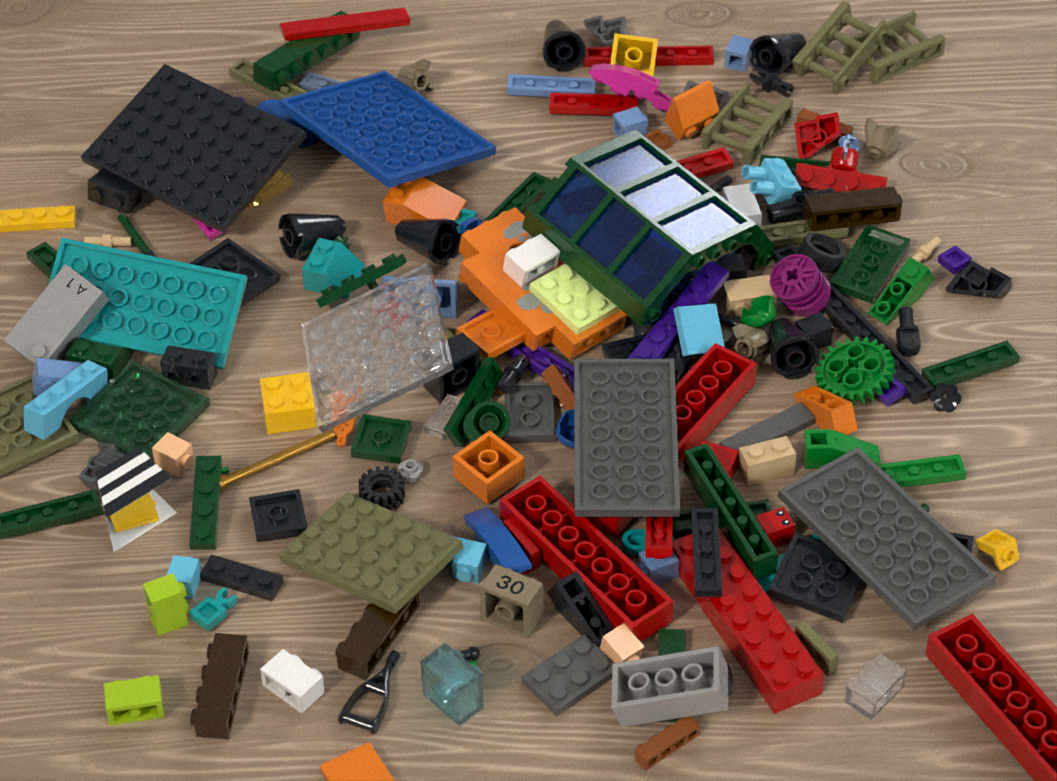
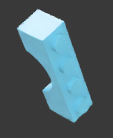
M87 360L25 405L24 431L45 440L60 429L63 417L74 401L80 398L93 404L107 393V368Z

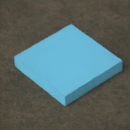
M716 304L681 306L673 309L683 357L704 355L714 343L725 347Z

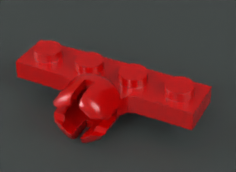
M835 147L832 150L831 161L828 167L797 163L795 172L796 181L801 188L817 191L833 188L835 193L887 187L888 177L859 173L857 171L858 151L848 148L845 160L844 147Z

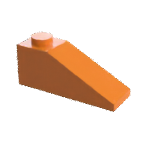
M815 385L793 394L795 400L798 403L802 402L816 417V424L820 429H831L848 436L849 433L858 430L852 402Z

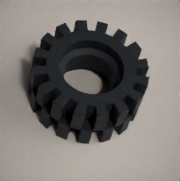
M380 466L375 467L376 471L370 468L367 470L368 475L363 473L361 475L362 479L359 478L358 485L360 498L393 511L392 507L396 510L400 508V504L404 503L405 483L400 472L397 473L394 468L389 471V466H384V470H380ZM379 487H387L391 489L384 493H378L373 491L374 489Z

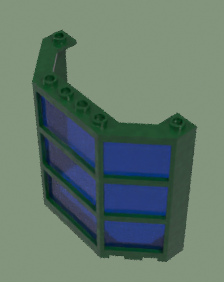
M637 130L570 157L565 163L567 169L559 178L554 176L543 189L546 194L537 204L532 202L527 208L522 228L531 236L536 237L542 234L560 250V260L641 327L650 322H655L660 317L664 299L687 273L700 269L703 265L716 261L740 247L745 248L754 256L750 269L755 271L761 267H766L771 262L775 247L755 222Z

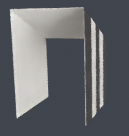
M139 447L96 472L101 503L113 552L177 513L154 491L155 488L171 478ZM150 493L152 501H156L155 508L159 521L115 532L112 521L108 517Z

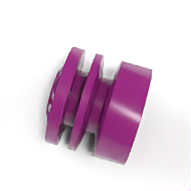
M792 254L780 260L773 268L769 281L771 290L791 314L798 317H808L818 313L826 306L830 299L831 287L827 278L810 257L802 254Z

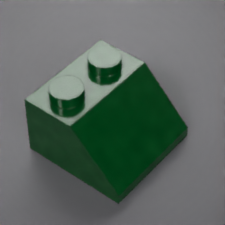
M76 338L66 355L67 360L70 362L84 363L89 360L107 368V383L115 385L134 351L127 347L85 338Z

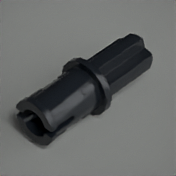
M518 354L512 364L504 369V374L497 383L499 392L508 393L514 384L522 379L523 372L530 365L528 357L523 363L521 362L526 355Z

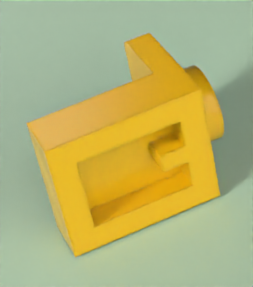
M994 529L976 539L977 549L994 556L996 568L1000 571L1020 560L1016 538Z

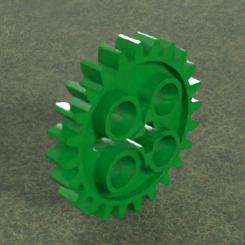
M858 336L855 337L854 342H850L846 338L845 344L836 341V348L828 346L829 354L821 353L822 360H819L817 363L818 367L815 368V378L819 388L851 401L853 406L856 400H860L862 404H865V398L874 401V394L882 396V388H890L888 382L894 381L893 374L896 373L894 358L891 356L890 349L886 350L884 343L878 346L877 339L869 343L868 337H865L863 341H859Z

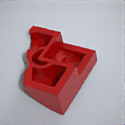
M838 112L815 116L816 119L794 123L799 158L808 159L841 136Z

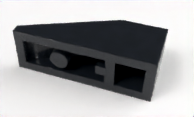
M573 572L546 592L560 614L581 635H585L600 649L603 636L615 628L578 572Z

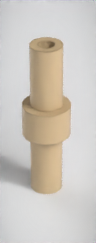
M103 234L102 237H84V242L113 248V246H131L132 238L113 237V234Z
M935 236L927 244H922L911 258L918 262L927 260L932 255V251L941 244V239Z

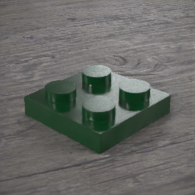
M363 414L351 447V457L400 464L411 432V421Z

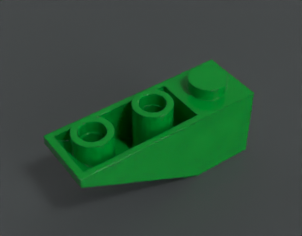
M909 257L868 311V315L886 326L899 316L898 310L901 307L913 305L934 281L930 269Z
M831 429L804 430L802 448L804 468L818 469L857 447L875 464H881L879 448L872 443Z

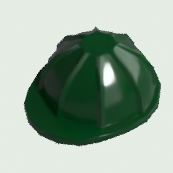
M487 400L480 402L467 414L463 424L464 433L473 442L488 431L493 432L502 439L510 428V415L508 410L496 401Z

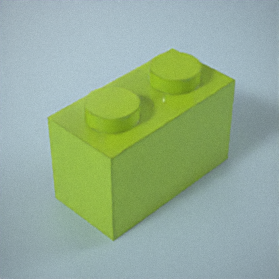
M171 573L143 584L149 619L158 636L188 625L186 614H189L190 609L184 598L187 597V592L182 581L177 582L174 574Z
M159 675L104 683L105 705L109 726L165 718Z

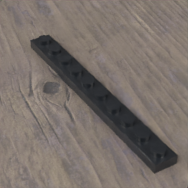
M789 244L773 251L772 259L778 263L787 256L798 254V249L793 244ZM829 282L831 287L830 299L822 311L852 342H854L856 336H858L859 341H863L865 337H868L869 343L877 339L878 346L884 343L886 350L890 349L896 371L893 377L906 388L907 394L905 396L913 405L930 397L934 387Z

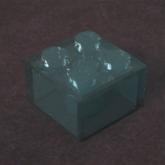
M444 643L420 661L423 695L458 726H461L484 708L483 674L477 666L468 663L457 649L453 650Z

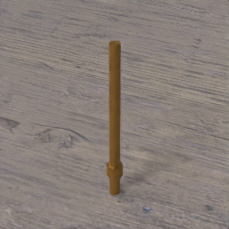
M331 429L228 475L222 474L221 491L229 488V485L335 439V433Z

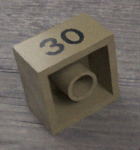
M495 564L480 586L481 620L529 639L543 618V583L535 578L521 575L510 568H504Z

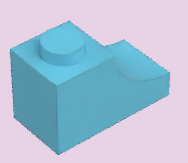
M455 537L462 540L464 549L448 563L453 569V579L478 584L487 562V544Z

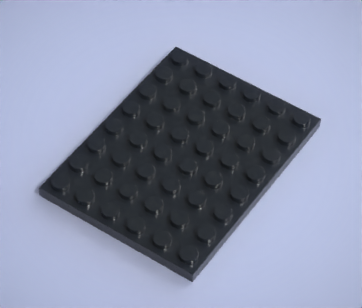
M164 64L81 155V159L84 163L225 233L305 140L307 135L305 130Z

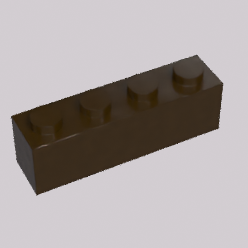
M894 186L808 195L804 198L803 217L810 231L898 222L901 216L902 201Z
M419 592L396 614L375 604H368L359 622H355L352 625L345 641H341L336 648L335 656H337L338 669L366 681L420 606Z
M215 633L213 643L208 644V664L202 667L201 679L203 684L202 687L197 688L196 703L198 704L196 709H192L190 717L191 725L195 726L196 737L229 740L250 653L247 635Z

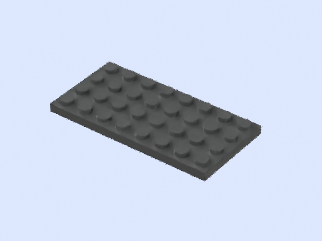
M574 359L575 517H680L674 359Z
M858 447L778 491V498L913 630L918 629L995 584L996 576Z

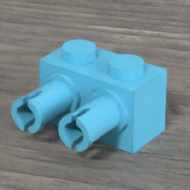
M764 158L760 167L744 165L741 169L743 179L752 180L750 192L752 194H763L769 205L792 199V195L795 192L801 191L800 185L786 162L780 158Z

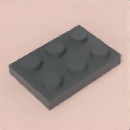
M582 635L522 676V683L556 716H559L612 679L614 662L590 639Z

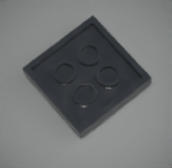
M229 238L189 263L246 275L248 280L240 308L280 280V273Z
M795 532L767 595L843 623L862 579L824 542Z

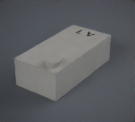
M65 264L6 336L4 341L33 365H35L36 358L61 360L75 339L79 338L109 299L100 289Z
M715 646L614 663L611 708L620 726H633L728 710V665L720 647Z

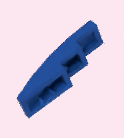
M485 507L463 515L465 524L475 533L477 542L487 544L488 559L494 565L497 564L504 568H510L517 573L532 568L530 561L517 541L490 509Z

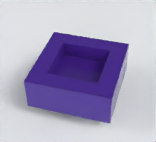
M956 245L938 255V263L953 275L965 269L972 261V258Z
M894 378V381L888 382L889 389L882 388V396L874 394L887 407L907 394L906 388L896 378Z

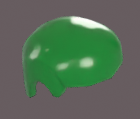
M764 295L752 299L749 310L742 308L741 322L756 329L763 328L772 323L777 314L773 297Z

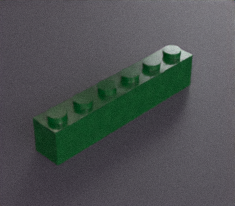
M339 11L332 16L347 15V13ZM360 32L291 40L253 62V81L274 91L358 40Z
M706 443L685 450L683 471L706 508H718L719 528L756 580L775 574L778 561L777 550L709 444Z

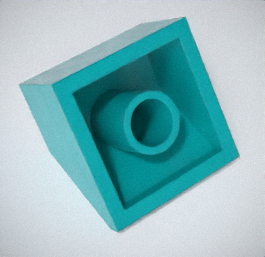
M318 238L302 268L304 290L321 293L323 289L331 285L337 288L342 285L341 280L352 274L355 278L362 274L361 270L365 268L364 263L341 242ZM349 293V294H347V295H345V296H343V297H341V298L349 299L351 293Z

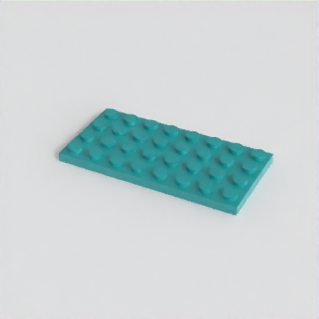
M61 237L49 284L66 264L100 289L109 299L79 338L127 347L132 351L163 357L168 345L214 352L217 368L224 370L248 280L246 275Z

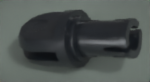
M756 66L752 68V71L756 74L749 73V79L761 86L762 90L767 93L775 91L787 98L791 96V94L787 93L788 91L793 93L794 85L780 80L778 73L774 71L768 72Z
M907 306L901 307L898 310L900 326L896 329L897 348L903 356L912 357L920 351V329L914 325L913 309Z

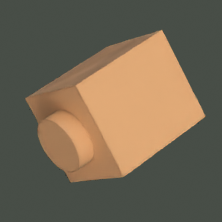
M169 432L152 447L154 462L160 468L178 477L186 469H189L194 462L192 444Z
M624 623L604 635L600 645V650L614 663L641 659L644 649L643 644Z

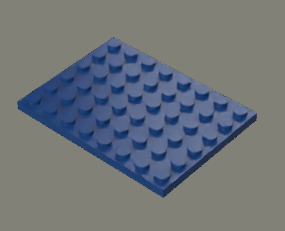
M386 71L279 100V109L388 188L431 176L441 171H447L457 166L466 165L476 160H482L496 154L495 145Z

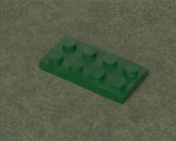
M866 225L830 283L840 293L874 304L909 248L910 239L871 225Z

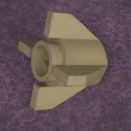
M421 59L411 65L402 67L398 72L397 79L416 92L424 90L426 87L436 91L438 86L429 83V77L425 73V71L428 72L431 65L429 60Z
M867 118L864 128L865 152L868 157L873 160L884 159L897 151L901 142L896 136L901 127L895 125L889 128L884 125H878L872 118Z
M741 323L737 324L732 329L738 340L735 348L731 349V351L756 362V370L761 367L765 351L769 347V338L761 329Z

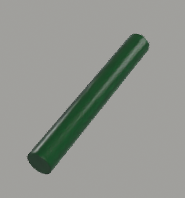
M124 213L118 215V221L129 237L132 238L141 254L151 251Z

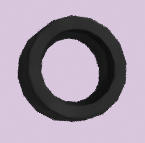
M808 233L798 249V254L810 257L820 271L825 273L836 272L846 256L842 245L829 236L820 233Z

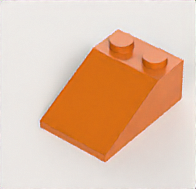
M422 177L415 181L392 187L382 203L386 222L399 224L403 219L448 218L457 221L461 215L460 211L467 205V200Z

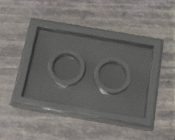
M545 382L515 383L512 389L505 393V408L508 410L511 419L510 428L506 434V443L556 442L554 395L551 393V387L547 386Z

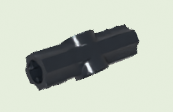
M833 188L813 193L803 190L797 191L792 195V199L767 205L766 213L768 220L771 224L790 219L796 221L805 220L803 217L805 196L835 193Z

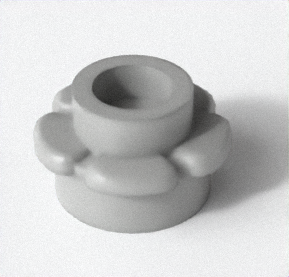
M408 459L399 464L398 471L402 474L405 482H415L420 478L423 466L421 463H417L416 460Z

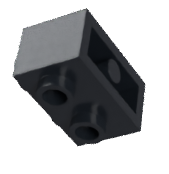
M102 171L97 172L88 180V200L99 205L128 214L142 202L141 191Z
M168 345L160 362L163 383L211 390L217 375L214 352Z

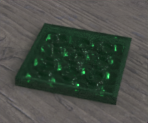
M131 360L69 422L76 431L98 442L114 444L120 453L126 455L139 447L154 461L152 447L167 432L179 437L210 406V400L208 397Z

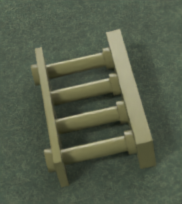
M842 1L792 60L794 73L802 77L807 71L812 70L832 80L833 92L838 95L842 89L848 86L850 79L879 44L886 40L888 36L886 21L882 19L874 28L852 17L850 4ZM850 25L869 36L862 43L840 31L844 26ZM837 40L856 49V52L849 58L828 48V45L832 41ZM825 55L844 66L836 73L815 63L819 56Z
M915 11L886 22L888 36L883 43L892 40L903 50L894 53L886 45L880 43L876 49L885 58L877 61L870 55L865 61L871 67L869 81L876 85L943 56L946 38L942 34L928 38L915 27ZM863 32L851 38L863 43L869 35ZM909 32L920 43L911 46L901 35ZM844 44L843 55L850 58L856 52V49Z
M746 82L741 89L736 91L734 97L714 120L703 128L701 138L703 139L702 149L707 150L714 141L740 151V154H742L741 164L751 166L792 118L793 100L785 97L780 104L773 105L750 96V83ZM749 104L767 111L771 115L769 117H762L742 108ZM737 116L758 124L760 127L753 130L732 122V120ZM724 129H728L750 139L743 143L722 135L721 132Z

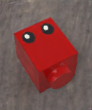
M784 507L756 515L757 521L775 548L791 542L795 533V524Z

